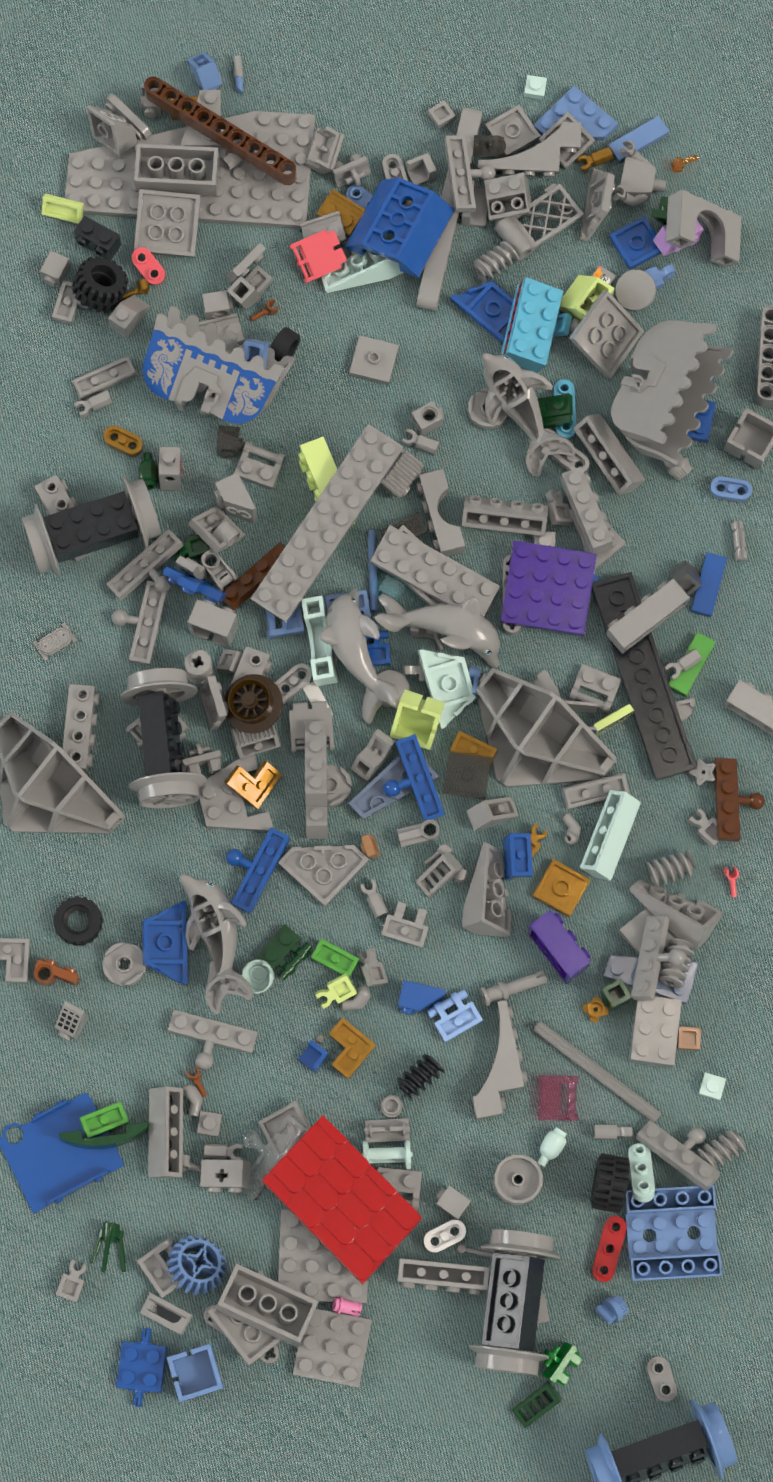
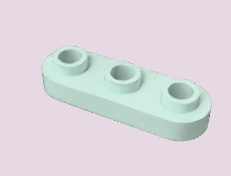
M637 1143L628 1150L632 1194L639 1202H649L655 1196L651 1152L645 1145Z

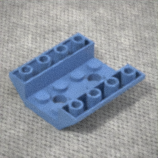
M714 1185L707 1191L699 1186L655 1189L654 1198L649 1202L637 1201L633 1197L632 1190H627L625 1197V1222L627 1225L628 1261L632 1281L722 1276L721 1255L718 1253ZM690 1227H696L699 1230V1237L695 1240L688 1237L687 1231ZM650 1229L655 1233L653 1242L644 1240L643 1233L645 1230Z

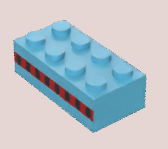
M527 277L517 285L501 354L512 358L520 367L536 373L546 366L563 290Z

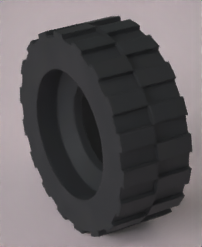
M79 896L67 898L66 901L60 903L61 905L57 907L53 918L55 922L54 927L60 938L68 944H73V946H84L87 943L93 942L99 936L103 924L102 914L97 905L92 900ZM74 911H83L89 917V924L83 931L76 932L68 926V917Z

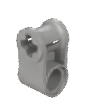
M213 550L204 552L201 557L202 566L205 567L207 575L217 589L223 591V587L231 581L238 579L233 570L223 561L218 553L216 554ZM211 558L217 561L213 566H208L205 563Z

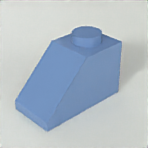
M206 52L187 59L202 90H215L222 84L215 61Z

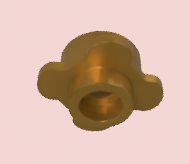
M594 997L589 1004H584L582 1008L590 1016V1021L593 1023L598 1022L601 1016H606L609 1012L608 1008L601 1002L600 997Z

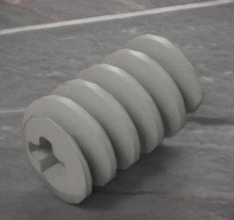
M502 241L499 243V246L493 247V251L489 250L486 252V255H481L480 260H474L473 266L479 279L483 283H487L486 276L491 280L494 279L492 272L499 275V267L504 271L507 270L505 263L512 266V258L518 262L519 256L510 244Z
M192 651L187 655L184 665L190 682L201 685L200 682L205 681L207 677L213 676L211 659L206 651Z
M689 850L685 851V856L682 852H678L677 859L672 854L669 855L668 860L662 857L660 863L654 859L652 866L649 862H646L649 876L657 887H659L660 880L667 885L669 877L673 882H676V875H679L681 880H684L685 872L689 877H692V870L695 869Z
M673 938L669 941L666 953H669L672 949L679 948L684 951L686 959L680 966H674L670 962H663L659 971V981L670 987L682 988L684 983L680 980H686L687 976L684 973L689 971L686 965H690L692 962L688 957L694 956V952L690 950L693 948V945L686 940Z
M733 1129V1132L730 1130L726 1131V1137L723 1135L718 1136L719 1142L713 1139L711 1146L705 1144L703 1146L704 1151L701 1149L696 1150V1154L715 1169H717L716 1163H719L722 1167L725 1166L724 1158L731 1162L730 1154L733 1153L736 1157H739L738 1149H741L744 1153L747 1152L742 1138L735 1129Z

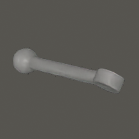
M463 1244L457 1248L460 1254L467 1252L489 1258L493 1256L492 1253L466 1248Z

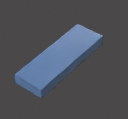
M657 116L608 144V147H610L614 158L619 164L628 157V154L622 155L620 153L621 148H626L623 142L627 140L632 141L634 149L639 152L669 135V130L661 118Z

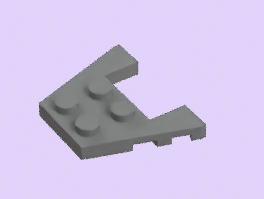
M255 755L236 760L209 777L206 783L199 787L200 803L207 828L266 832L273 828L269 811L247 817L243 798L224 783L236 766H240L247 773L256 772L258 766Z

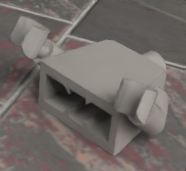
M627 140L623 142L626 148H621L620 153L622 155L628 154V157L625 158L621 183L615 187L614 191L616 194L612 196V199L614 201L620 200L633 207L650 201L652 190L664 192L666 180L655 178L656 167L634 149L632 141Z

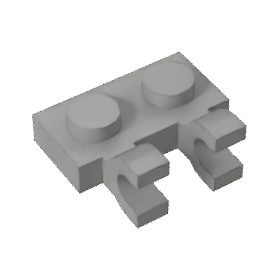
M398 901L394 916L387 914L381 936L423 948L429 930L428 926L423 925L427 910L419 908L415 922L402 919L407 904Z

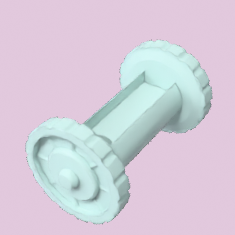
M410 1140L405 1141V1147L369 1148L368 1142L363 1141V1153L361 1154L369 1163L405 1162L406 1169H411L413 1152L410 1149Z

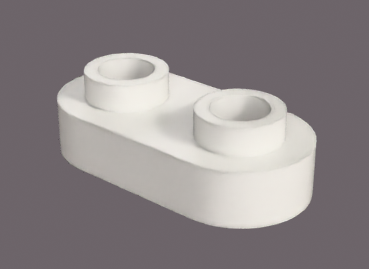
M451 1220L429 1231L424 1237L425 1248L429 1252L438 1253L460 1242L466 1234L465 1225L459 1220ZM453 1227L459 1230V1234L456 1236L450 1233ZM434 1237L439 1240L437 1246H433L430 1242Z

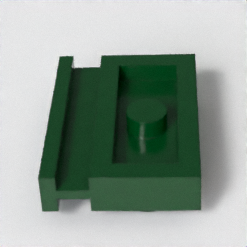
M570 393L538 399L544 429L573 424V399Z

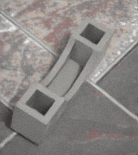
M440 469L420 474L416 487L418 494L423 495L422 509L424 514L428 513L429 516L427 526L429 533H433L435 540H432L434 549L445 556L465 552V543L460 526L448 524L441 518L438 512V505L448 495L449 490L444 470Z

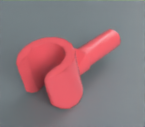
M733 866L734 871L732 874H729L728 868L725 867L723 872L729 879L731 897H737L735 883L739 876V871Z

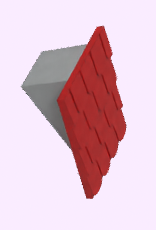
M323 1115L262 1179V1183L362 1285L422 1220L418 1212Z

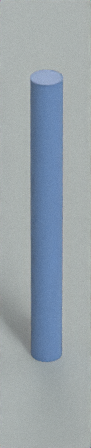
M368 530L370 612H378L377 567L369 563L376 551V531Z

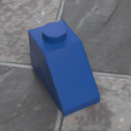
M404 980L398 1009H401L403 1014L414 1016V1013L419 1014L445 998L446 990Z

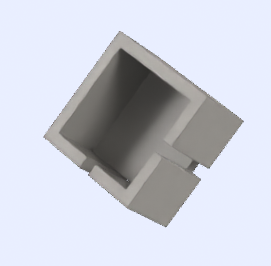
M746 408L726 441L724 451L739 459L741 456L745 457L744 462L760 470L773 448V422Z
M197 600L187 622L191 635L208 641L212 632L214 636L211 642L228 649L239 627L235 611L227 607L222 609L216 607L209 600Z

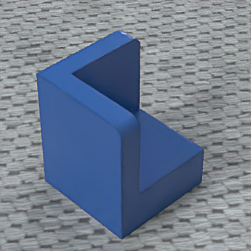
M311 1040L298 1061L316 1074L329 1057V1053Z

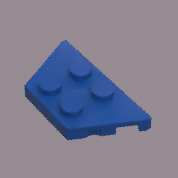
M489 281L480 287H473L465 293L454 294L450 297L451 302L499 342L504 343L514 300L494 282Z
M182 901L142 921L143 965L182 985L188 984L187 942L185 938L187 924L186 901Z

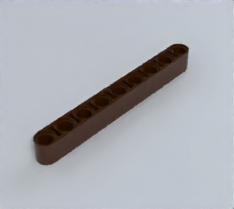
M151 76L145 80V94L150 102L281 184L292 185L295 183L297 173L296 165L293 161L160 78ZM157 88L156 91H151L150 89ZM169 98L174 99L173 101H166ZM184 109H191L188 112L183 111ZM201 119H207L206 122H200ZM219 129L225 130V131H223V132H221V133L216 132V131L219 130ZM241 140L239 143H234L233 141ZM252 150L258 151L257 153H250ZM269 160L275 161L273 164L266 163ZM285 171H291L292 173H291V174H284L283 172H285Z

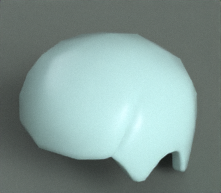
M255 959L250 961L242 969V976L250 983L254 994L267 991L273 984V969L264 960Z

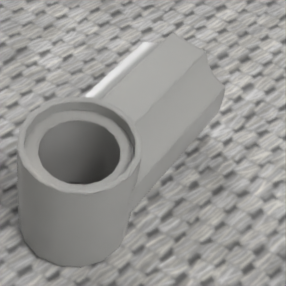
M426 820L420 824L397 829L401 848L437 840L440 835L438 823L434 820ZM434 826L436 833L428 836L424 833L425 828Z

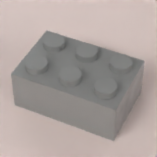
M654 997V1000H635L628 1063L672 1069L675 1064L682 1000Z

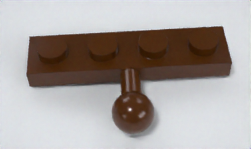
M279 542L223 591L227 594L222 602L233 611L255 593L286 546Z
M715 758L717 841L739 842L741 839L739 805H749L752 809L758 810L764 806L765 798L760 793H753L750 796H738L737 759Z

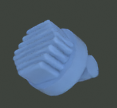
M619 1295L603 1300L601 1305L596 1307L595 1312L610 1325L612 1322L620 1321L628 1313V1307L626 1302Z

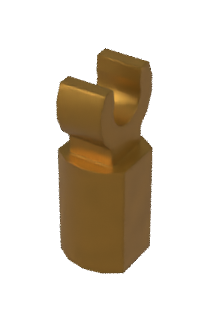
M606 147L590 153L589 156L581 155L577 158L576 162L577 164L581 162L586 163L585 166L581 167V172L584 173L592 166L596 167L612 161L613 153L610 147Z

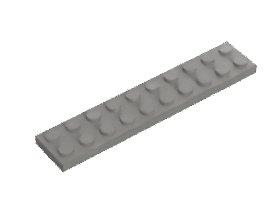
M367 425L251 597L252 601L287 623L404 449L402 445L373 426Z

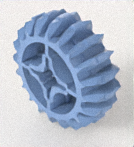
M200 1234L195 1239L192 1235H189L186 1239L181 1238L179 1244L175 1243L172 1247L173 1249L168 1254L170 1259H168L167 1265L170 1268L167 1274H174L171 1282H179L177 1289L184 1286L185 1293H188L191 1289L193 1295H197L199 1291L202 1295H205L208 1291H214L215 1286H219L222 1283L221 1279L225 1277L226 1273L224 1271L227 1269V1264L223 1263L226 1260V1256L220 1255L222 1248H215L216 1241L212 1242V1244L209 1243V1236L202 1240ZM187 1251H198L197 1254H190V1253H189L188 1255L185 1254L184 1252H187ZM199 1258L198 1263H197V1264H199V1266H198V1269L195 1271V1269H196V1267H197L195 1264H196L197 1259ZM198 1275L210 1276L207 1279H196Z

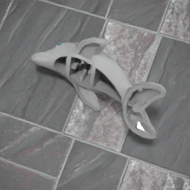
M484 353L482 355L483 373L489 389L485 399V414L489 423L495 425L502 408L529 436L531 441L526 454V465L529 472L533 476L539 477L543 463L548 455L564 454L574 456L576 449L571 441L559 434L547 432L543 427L540 406L534 389L552 390L553 385L544 376L534 371L523 370L512 358L506 355Z
M354 588L348 594L341 595L332 602L327 612L326 628L322 631L320 639L331 645L335 666L339 659L345 668L366 686L362 704V717L365 722L371 724L383 702L388 703L393 708H398L400 695L398 688L394 684L379 680L373 668L367 648L366 636L378 640L380 634L375 622L370 617L362 615L359 609V592Z
M386 594L378 597L387 614L379 613L374 618L389 631L398 632L403 627H415L446 636L441 639L443 644L455 649L465 650L470 648L479 654L492 668H498L497 654L500 648V640L495 627L480 614L481 605L476 597L472 596L463 605L438 604L410 612L406 611L395 599Z
M182 874L180 880L187 893L191 916L186 924V942L189 950L193 951L200 937H202L211 954L216 975L206 988V1000L212 1012L218 1014L222 1009V1003L226 994L238 995L246 1000H251L254 994L250 983L232 969L237 946L236 924L246 927L247 921L241 912L229 903L225 894L216 884L208 879H195L190 875Z

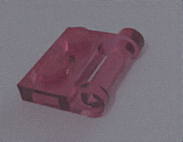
M539 1075L538 1120L578 1121V1114H576V1084L579 1083L578 1076ZM561 1084H568L566 1114L561 1113Z

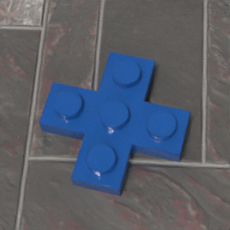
M166 566L163 571V575L168 576L167 580L176 585H181V590L189 594L203 593L205 594L204 598L213 603L224 601L227 594L212 587L211 583L203 579H197L171 566Z

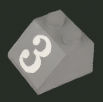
M91 105L86 107L93 138L120 156L138 143L136 138L137 132L132 124L126 123L120 116L113 114L109 110Z
M238 472L215 483L216 490L213 493L216 498L214 499L220 510L223 509L226 515L247 522H257L256 507Z

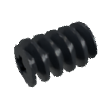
M427 1054L423 1055L425 1062L421 1060L416 1061L418 1068L410 1066L412 1074L407 1071L403 1072L405 1080L400 1077L396 1079L401 1091L412 1102L411 1094L419 1096L418 1088L425 1091L424 1083L432 1085V1076L439 1079L437 1071L445 1074L441 1065L432 1056Z

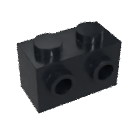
M85 215L74 230L76 242L80 246L94 251L100 257H107L110 261L121 246L118 233Z

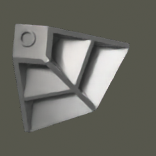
M494 668L489 673H485L480 679V685L476 689L478 693L477 698L488 745L498 749L492 761L496 780L504 786L517 787L590 781L605 777L617 760L616 756L565 701L553 692Z
M12 711L0 720V786L3 823L12 832L111 834L125 819L124 814L53 740Z

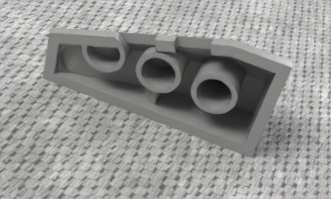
M487 842L483 843L463 907L462 928L476 935L509 937L511 935L512 916L511 910L507 909L505 897L508 896L507 889H504L502 877H504L505 873L501 850Z
M641 879L632 885L629 890L655 916L668 917L670 919L668 929L678 939L692 943L695 949H698L707 941L723 914L720 910L703 901L697 900V903L684 899L685 895L669 894L664 887H657L655 884Z

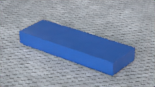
M709 552L706 553L700 575L702 586L696 590L691 612L707 617L712 616L727 557Z

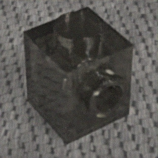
M219 425L217 440L218 456L224 459L238 458L239 451H243L244 439L240 438V427Z

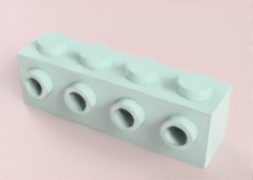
M609 791L580 868L594 878L611 881L641 804L640 801L624 791Z

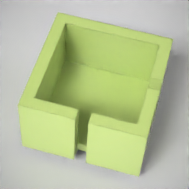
M405 689L399 702L389 737L400 740L416 734L420 747L430 750L445 702L430 697L424 700L422 699L423 695Z

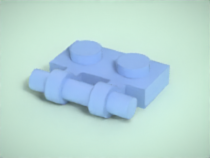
M464 989L458 993L450 994V997L441 1003L439 1001L436 1002L432 1008L426 1011L430 1018L437 1014L441 1018L434 1025L445 1043L483 1021L472 1001L464 1006L462 1000L468 997ZM455 1005L458 1010L447 1015L445 1010Z

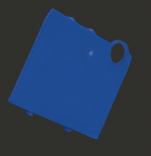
M87 1093L73 1100L64 1101L63 1099L57 1102V1106L45 1112L40 1111L34 1114L35 1117L32 1118L31 1122L23 1126L18 1123L8 1125L3 1131V1136L0 1137V1147L33 1213L53 1203L58 1204L62 1202L64 1197L94 1181L97 1183L103 1180L105 1175L125 1165L116 1147L84 1149L68 1145L60 1140L59 1133L80 1130L83 1133V1139H87L79 1118L97 1111ZM13 1126L20 1127L23 1131V1139L17 1144H11L6 1139L7 1130ZM105 1132V1133L100 1134V1135L95 1136V1137L110 1136V1135H109L108 1132Z

